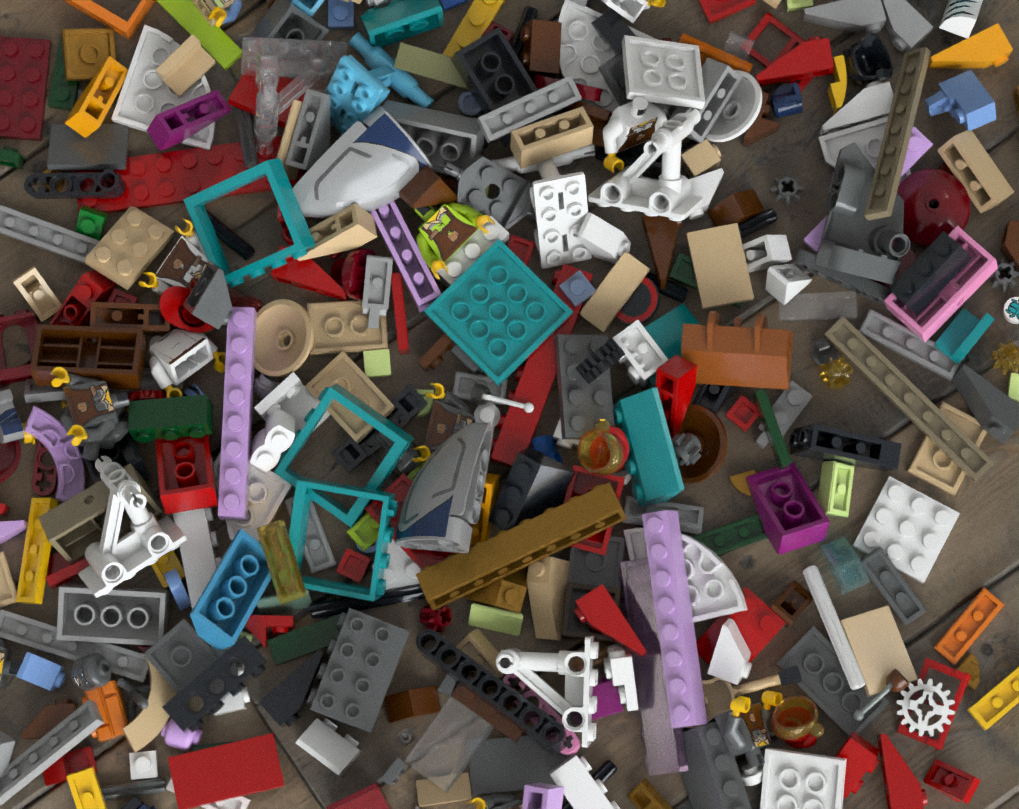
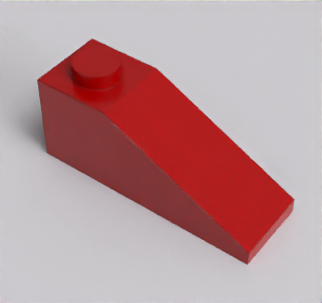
M822 36L808 38L807 42L801 43L757 74L756 80L759 85L765 86L832 75L834 65L829 38L823 39Z
M280 245L278 251L287 247ZM292 256L286 259V265L271 270L270 275L275 281L341 301H347L348 299L344 289L312 259L299 261L297 259L294 260Z
M678 355L673 356L659 366L656 373L655 387L658 388L671 439L680 431L696 386L697 364Z
M603 584L575 601L577 608L574 609V612L582 624L587 622L591 628L641 657L646 655L647 651Z
M886 733L877 735L887 808L924 809V805H927L925 789H921L919 781Z

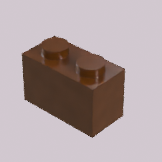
M532 19L522 27L520 38L523 41V51L520 53L519 60L528 75L533 76V74L553 77L559 74L561 22Z

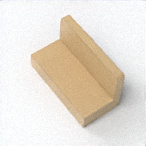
M192 34L156 69L158 77L177 96L181 97L216 62L201 47L200 41Z

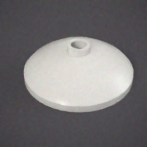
M734 70L742 79L705 139L712 142L729 141L744 133L753 124L761 109L762 90L758 81L749 73Z

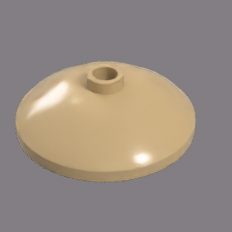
M279 299L266 304L257 312L255 368L262 374L271 377H284L295 372L307 359L313 344L314 329L311 317L303 306L291 300Z

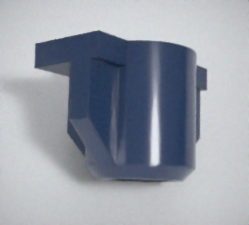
M797 82L777 88L771 98V107L775 117L782 118L803 112L802 96Z

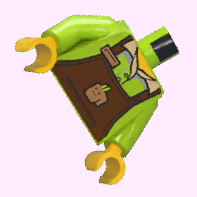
M455 202L447 205L443 203L436 210L432 206L415 208L414 210L424 220L417 228L419 232L416 237L418 249L436 279H440L437 274L439 269L443 268L449 273L445 262L478 229L488 234L489 232L484 228V224L491 222L495 225V222L488 215H482L468 205Z

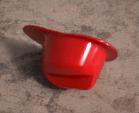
M173 286L162 293L159 299V308L167 322L187 332L205 333L214 328L192 315L183 306L192 291L191 289Z

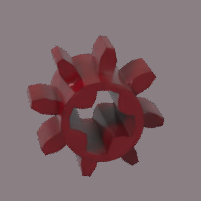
M427 603L428 606L421 608L420 622L426 625L425 630L431 629L435 632H444V627L450 625L452 621L451 609L444 605L433 611L429 603Z

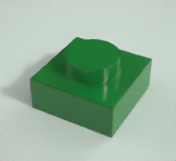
M83 205L79 211L75 232L100 240L103 237L108 214Z

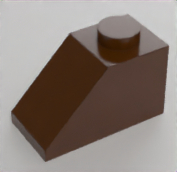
M71 699L55 700V705H47L22 731L21 739H41L77 710L79 706L71 704Z

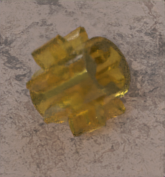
M1012 340L1009 344L1005 345L999 342L998 351H993L991 355L993 359H997L993 367H999L1003 370L1004 375L1007 371L1011 370L1017 373L1019 369V347L1013 345Z
M831 357L829 363L821 365L823 373L819 376L830 390L832 388L843 389L852 381L849 374L853 372L850 363L845 362L843 357L835 361Z

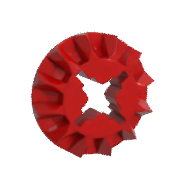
M160 390L134 391L127 396L129 401L167 398V393Z

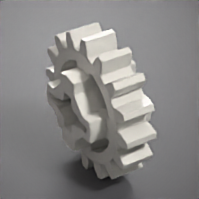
M921 678L918 679V686L916 687L909 683L910 691L902 690L900 692L905 697L904 700H897L896 702L902 705V710L897 711V715H904L905 717L901 724L909 723L911 725L909 732H913L916 728L919 729V736H923L924 731H928L930 736H934V729L936 728L942 733L944 731L942 724L950 725L952 723L947 716L955 714V711L949 709V705L955 703L954 700L947 699V696L951 693L950 690L942 692L943 684L940 682L935 687L933 686V679L930 678L927 684H923ZM924 689L922 697L916 701L910 700V697L915 692ZM934 691L940 695L944 706L937 705L933 699ZM928 694L929 705L933 706V711H928L927 715H925V720H923V711L918 709V705L925 702ZM908 709L916 712L919 717L918 724L912 720ZM935 714L942 715L937 723L928 726L929 718Z

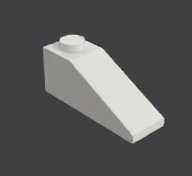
M881 81L869 83L867 88H864L822 125L819 132L820 136L889 116L894 96L890 82L882 83Z

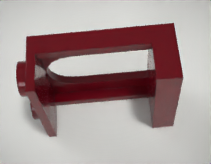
M28 309L15 311L14 315L7 317L0 314V386L33 379L31 364L7 369L2 335L8 327L12 325L23 327L27 333L32 361L39 321L38 316Z

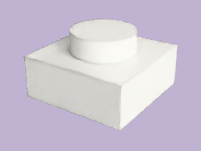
M156 750L129 753L131 780L159 778Z

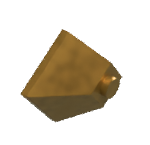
M527 567L462 598L520 613L527 590Z

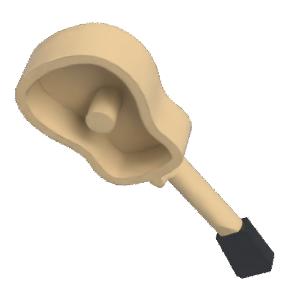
M795 665L779 671L776 675L737 686H732L730 682L717 677L710 680H702L708 723L714 716L731 710L730 703L737 696L780 684L783 686L801 682L802 678L798 666ZM703 725L688 726L687 728H697Z

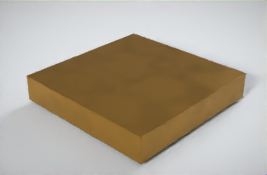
M113 28L61 30L65 81H91L108 56L116 60Z

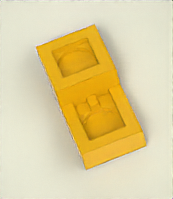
M844 55L833 57L835 83H831L827 90L834 115L842 108L846 93L847 72Z

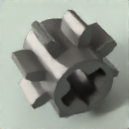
M786 172L781 180L775 177L774 183L777 187L770 189V193H776L775 203L782 201L788 207L792 199L795 202L799 201L800 197L796 192H802L803 186L797 185L798 176L793 179ZM788 186L792 188L791 191L782 192L783 188Z
M1003 258L999 260L998 269L988 278L992 282L991 289L998 287L1004 293L1007 285L1014 288L1016 282L1013 278L1019 275V272H1014V262L1007 264L1004 263ZM1002 271L1007 274L1005 278L1000 279L998 277Z
M676 434L671 439L679 465L686 464L688 466L690 463L694 464L701 457L699 453L701 443L693 434Z

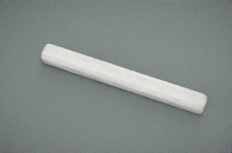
M816 565L809 566L803 570V575L852 690L862 688L866 682Z

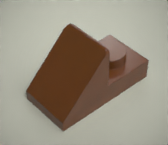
M762 92L760 112L753 124L746 130L742 143L743 146L747 147L778 132L780 129V123L764 119L767 118L771 103L767 102L768 93Z

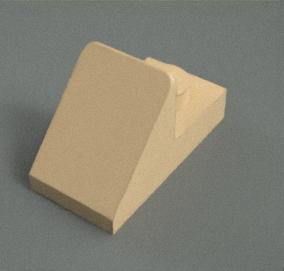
M35 266L12 280L42 322L58 312L62 306Z

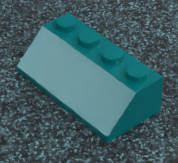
M651 388L619 400L613 406L614 423L625 433L629 443V454L625 462V468L632 478L633 497L638 501L639 507L669 501L684 490V485L658 388Z

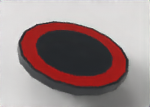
M645 276L616 315L618 320L628 325H631L636 320L643 324L654 316L660 302L659 289L654 281Z

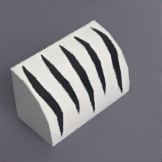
M948 0L939 28L968 39L977 20L983 0Z

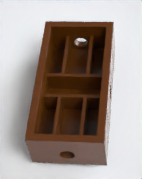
M37 324L31 363V374L35 386L54 387L51 381L58 377L50 373L56 367H63L67 373L106 381L108 389L141 390L147 345L143 329Z

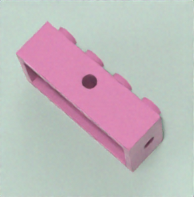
M956 226L949 236L972 259L918 316L893 293L884 300L887 309L924 343L998 269L996 259L959 226Z

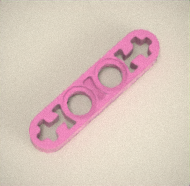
M512 673L507 674L503 678V682L512 687L511 680L519 681L521 679ZM521 680L518 684L526 692L522 696L527 700L530 697L538 698V708L547 715L555 717L557 722L564 727L562 718ZM534 716L530 720L534 725H537L540 718ZM565 728L568 739L573 737L571 740L573 746L570 749L566 747L560 753L565 756H571L579 750L580 739L574 732ZM559 732L551 733L548 740L550 742L558 741L560 739L557 736Z

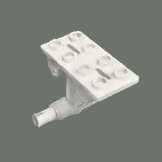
M689 108L685 113H678L670 120L664 121L662 126L652 134L651 140L644 145V153L632 165L625 167L589 194L588 201L596 203L600 207L614 206L626 212L639 211L644 212L647 216H665L672 221H682L703 203V197L691 195L689 180L685 176L680 175L681 143L693 131L694 125L700 121V112L695 108L693 111L692 108ZM662 154V174L659 176V180L643 177V172Z
M593 144L522 169L519 167L514 155L512 157L491 160L511 172L516 171L517 174L539 171L542 180L532 183L533 187H530V197L536 215L535 243L543 269L592 258L590 251L577 236L588 213L584 172L560 175L557 167L571 164L574 159L595 156Z
M101 456L103 462L99 458L95 462V468L100 472L101 480L110 489L101 541L94 542L87 547L85 558L90 566L78 573L81 580L96 598L108 594L112 591L113 587L124 580L131 579L136 572L147 565L154 564L159 557L177 549L182 542L187 540L185 534L168 516L157 522L154 515L148 512L145 507L147 500L141 494L140 486L119 463L112 462L107 456ZM125 509L131 519L130 528L132 532L118 540L123 511Z
M594 636L585 637V650H559V653L522 652L517 648L501 650L496 657V666L499 671L504 674L514 673L563 715L562 722L566 729L572 732H582V747H588L591 741L596 739L597 727L596 723H592V714L597 712V696H593V686L598 684V669H593V662L599 656V642H594ZM574 656L583 659L584 668L582 670H576L573 667L572 659ZM534 671L558 672L559 675H565V698ZM572 711H577L582 715L583 720L581 724L572 722L570 718Z

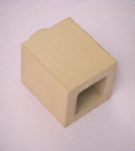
M705 139L702 144L699 143L681 154V165L689 177L694 178L719 167L722 155L714 143L710 144Z

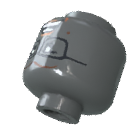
M100 653L86 655L75 660L73 663L71 679L83 691L97 689L108 684L110 681L111 665Z

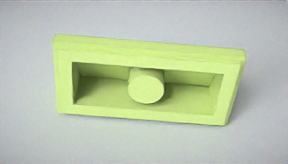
M824 461L822 463L817 501L826 515L849 516L854 465L837 461Z
M473 603L471 604L468 623L470 626L519 636L524 615Z

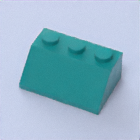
M394 0L387 7L381 9L377 7L365 11L364 15L360 16L368 41L372 46L381 48L444 26L443 10L438 0Z

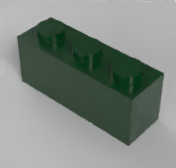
M207 394L129 401L128 431L135 441L147 443L153 439L176 440L179 437L186 436L201 438L205 435L213 434V404Z

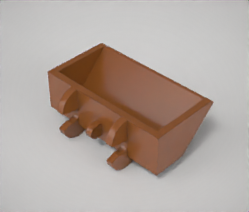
M716 311L709 312L707 325L683 324L681 354L682 358L697 364L696 384L789 390L794 333L789 330L768 329L767 316L757 314L754 328L741 327V317H735L734 327L721 326V316Z

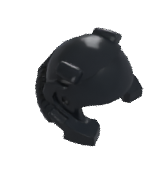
M868 32L861 36V41L843 51L842 55L845 58L847 74L855 80V84L861 86L866 81L869 83L878 78L881 81L891 78L893 65L890 55L877 34Z

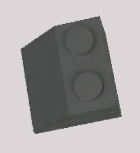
M276 0L251 35L261 47L299 71L329 29L315 17H311L291 2V0Z
M209 260L183 306L192 315L219 330L221 325H226L232 315L230 311L232 304L223 270Z

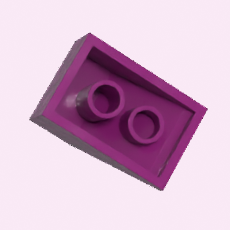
M794 462L782 470L776 467L747 476L746 481L765 534L777 555L825 540L830 521Z

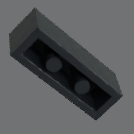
M943 231L889 290L918 316L972 257Z

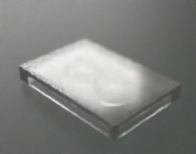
M451 696L404 762L448 793L494 729V726Z

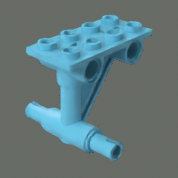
M360 32L356 33L348 44L365 58V64L371 70L368 71L352 55H344L340 58L325 94L330 95V123L340 132L341 136L355 122L360 121L362 123L383 102L390 92L389 86L402 98H409L418 107L429 109L435 101L418 87V81L409 72L393 68L394 59L381 47L372 46Z

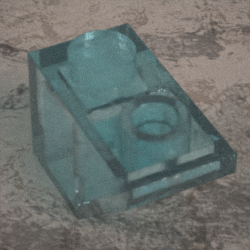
M845 537L820 547L842 596L870 583L858 555Z

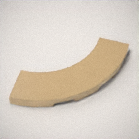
M146 657L150 673L148 707L142 709L131 723L122 728L134 753L151 742L165 726L170 716L162 707L177 695L176 691Z

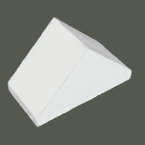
M793 263L770 266L767 270L765 290L785 305L805 288L812 278Z

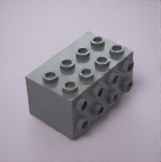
M349 608L347 613L342 612L336 628L340 632L337 638H331L326 651L327 654H330V658L327 664L322 662L316 677L321 681L317 689H311L306 703L311 705L309 710L371 733L410 631Z

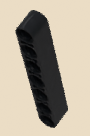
M426 629L418 634L416 645L427 660L549 751L560 752L566 748L568 737L560 723L437 632ZM430 640L436 641V644L431 649L424 648L426 642ZM448 656H456V660L452 664L444 663ZM471 670L477 671L473 679H465L467 672ZM488 687H498L493 695L485 694ZM509 702H519L515 710H506ZM531 717L540 718L537 725H527V721ZM553 732L561 733L560 739L556 742L548 741L549 735Z

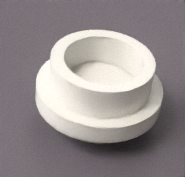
M483 403L476 408L474 420L477 423H490L495 427L500 420V411L492 403Z
M748 764L743 766L740 775L746 786H753L762 782L764 766L760 765L751 769Z

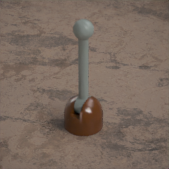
M896 668L893 669L886 677V688L861 710H856L853 713V718L857 721L862 720L864 714L889 691L901 692L910 685L907 679Z

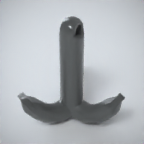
M120 678L116 685L120 686L128 694L127 718L132 722L137 717L136 704L142 709L148 707V700L143 694L150 692V683L135 687L124 678Z

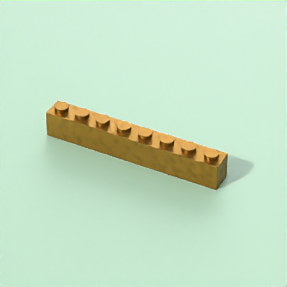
M610 482L605 485L600 484L592 488L590 492L581 496H574L558 507L546 509L541 515L533 519L521 521L518 526L512 529L498 532L493 538L473 544L469 548L468 553H454L436 565H428L421 572L417 573L416 576L427 602L434 611L627 518Z

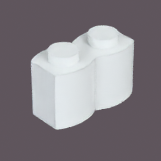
M280 409L274 411L268 417L265 428L259 431L252 440L251 464L266 472L276 466L281 452L287 450L293 443L295 437V417Z

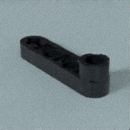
M106 169L103 172L34 173L26 178L24 187L26 192L36 199L118 198L125 192L126 183L114 170ZM63 179L68 180V189L65 192H58L56 190L57 183ZM87 179H92L94 181V188L89 192H83L81 188L82 183ZM39 180L41 184L49 185L50 190L47 187H39L38 192H36L32 185H36ZM115 180V184L112 187L104 186V184H112V181Z

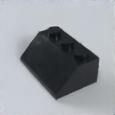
M531 446L518 452L488 521L503 530H509L518 526L525 519H533L541 515L548 508L560 506L575 471Z

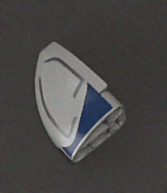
M379 105L362 123L360 121L355 122L316 161L292 189L304 217L329 218L354 203L367 212H371L400 198V190L425 165L431 168L432 164L398 122Z
M473 422L467 424L444 441L427 459L416 474L404 499L398 521L395 545L410 549L454 553L469 552L473 530L469 524H476L479 520L494 427L490 423Z

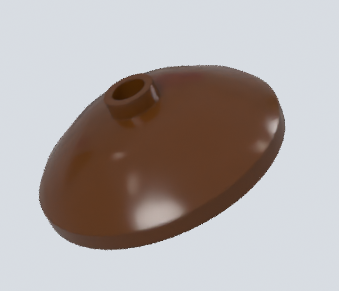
M689 404L678 435L691 433L696 436L701 442V450L699 451L701 457L694 464L690 463L688 466L686 464H678L683 483L694 484L710 478L722 465L727 452V434L722 421L713 411L700 405Z

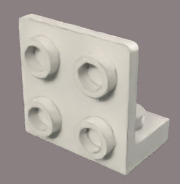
M636 320L613 337L614 341L625 353L617 362L620 365L623 362L628 367L627 375L635 385L640 383L643 388L647 386L648 378L657 373V368L668 361V358L639 320Z
M293 372L254 408L265 422L278 409L295 417L296 432L298 429L302 431L306 424L304 421L305 416L312 408L316 409L319 402ZM328 411L325 412L315 429L330 416Z

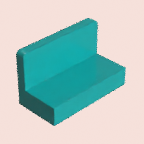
M962 309L935 342L934 346L958 365L995 319L986 313L979 320L966 309Z

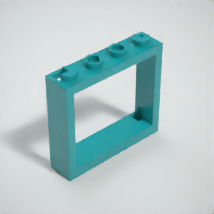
M280 158L267 160L183 199L208 261L214 262L223 270L226 284H229L230 288L245 283L243 278L249 275L253 279L265 274V268L269 266L272 269H276L286 265V259L293 256L294 260L308 254L307 249L316 246ZM267 176L294 245L231 272L204 204Z
M335 384L330 388L325 387L318 397V400H320L319 405L316 409L312 408L305 416L304 421L306 424L302 431L298 429L295 432L292 446L288 452L284 451L280 455L277 463L279 466L274 473L296 488V481L303 477L289 467L335 399L395 442L365 487L380 491L414 438L339 384ZM313 489L311 498L349 527H352L362 518L366 512L365 508L373 501V499L358 497L349 511L321 490Z
M307 477L298 479L296 481L282 584L373 602L381 598V595H384L386 590V580L383 579L384 570L388 568L390 563V554L387 553L388 543L392 542L394 536V528L391 527L392 517L396 516L398 502L395 501L396 493ZM313 489L383 501L371 588L301 575Z

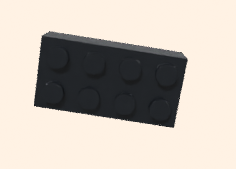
M500 27L457 51L451 58V61L484 114L538 90ZM550 114L530 124L548 119L550 117H553L554 115ZM511 133L499 138L504 147L511 144Z

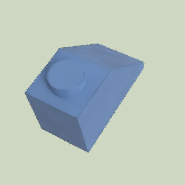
M27 652L16 677L55 692L57 688L62 687L66 673H64L65 667Z

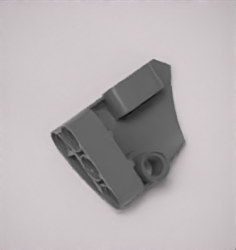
M852 143L840 149L826 198L828 215L814 264L894 284L901 263L900 257L904 256L910 249V240L907 235L903 234L904 200L896 194L891 216L869 221L866 219L864 212L875 168L867 160L857 144ZM895 239L896 242L894 247L892 248V241Z

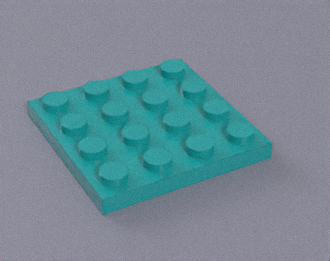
M498 239L424 310V313L499 386L573 314V311Z

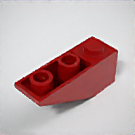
M96 270L83 273L49 325L85 326L90 320L91 302H106L113 288L117 285Z

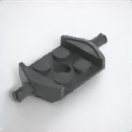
M481 155L473 157L463 167H457L448 161L444 162V165L447 167L442 166L441 170L454 176L456 179L454 193L457 196V203L468 205L482 215L492 216L507 230L526 216L536 221L535 211L531 205L530 187H533L531 182ZM490 184H496L498 189L493 197L485 195V189Z

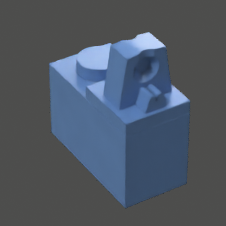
M972 70L939 83V91L925 99V108L930 116L948 112L951 117L955 116L956 121L959 124L962 123L968 132L996 120L995 101Z

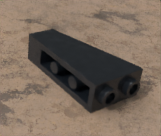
M819 424L796 428L789 439L791 455L823 461H837L886 472L898 469L901 443Z

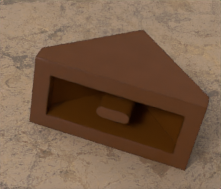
M427 165L399 193V196L413 209L457 201L455 193Z
M754 189L731 194L708 210L707 213L714 227L740 223L765 210Z
M794 580L770 608L786 622L784 626L788 628L811 603L813 596Z
M436 686L410 689L385 696L384 698L389 723L442 712Z

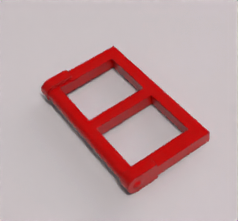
M767 12L740 48L767 68L790 52L796 44L800 45L806 41L773 17L771 13ZM769 23L791 39L773 62H770L751 47ZM813 78L802 79L799 83L797 81L785 83L797 82L800 93H802Z
M926 658L918 679L921 678L924 682L930 667L961 680L953 699L955 703L949 707L956 714L971 675ZM920 690L915 692L910 697V700L916 701L922 697L919 694ZM926 698L924 704L929 705L928 698ZM935 701L937 705L944 706V704ZM908 709L909 715L912 713L911 709ZM955 714L948 715L947 718L953 722ZM901 722L897 732L932 746L936 750H942L951 724H943L944 731L940 732L938 740L924 734L919 736V732L916 731L909 732V728L906 727L907 724L902 725Z

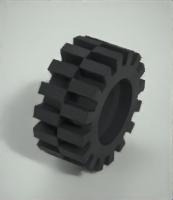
M611 338L575 369L590 384L622 358L625 353L614 339Z

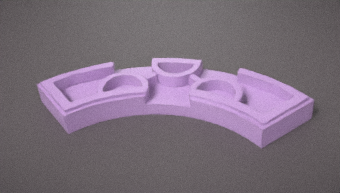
M33 406L24 432L38 439L50 452L56 465L58 477L57 492L54 499L65 502L72 496L85 490L82 456L78 446L72 445L71 441L73 438L67 435L62 424L46 411Z

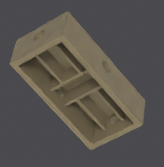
M130 463L123 467L140 486L141 494L147 500L145 507L148 512H151L154 516L163 512L152 488ZM102 480L38 517L48 541L70 565L85 557V551L90 544L101 541L110 489ZM125 509L118 537L131 530V519Z

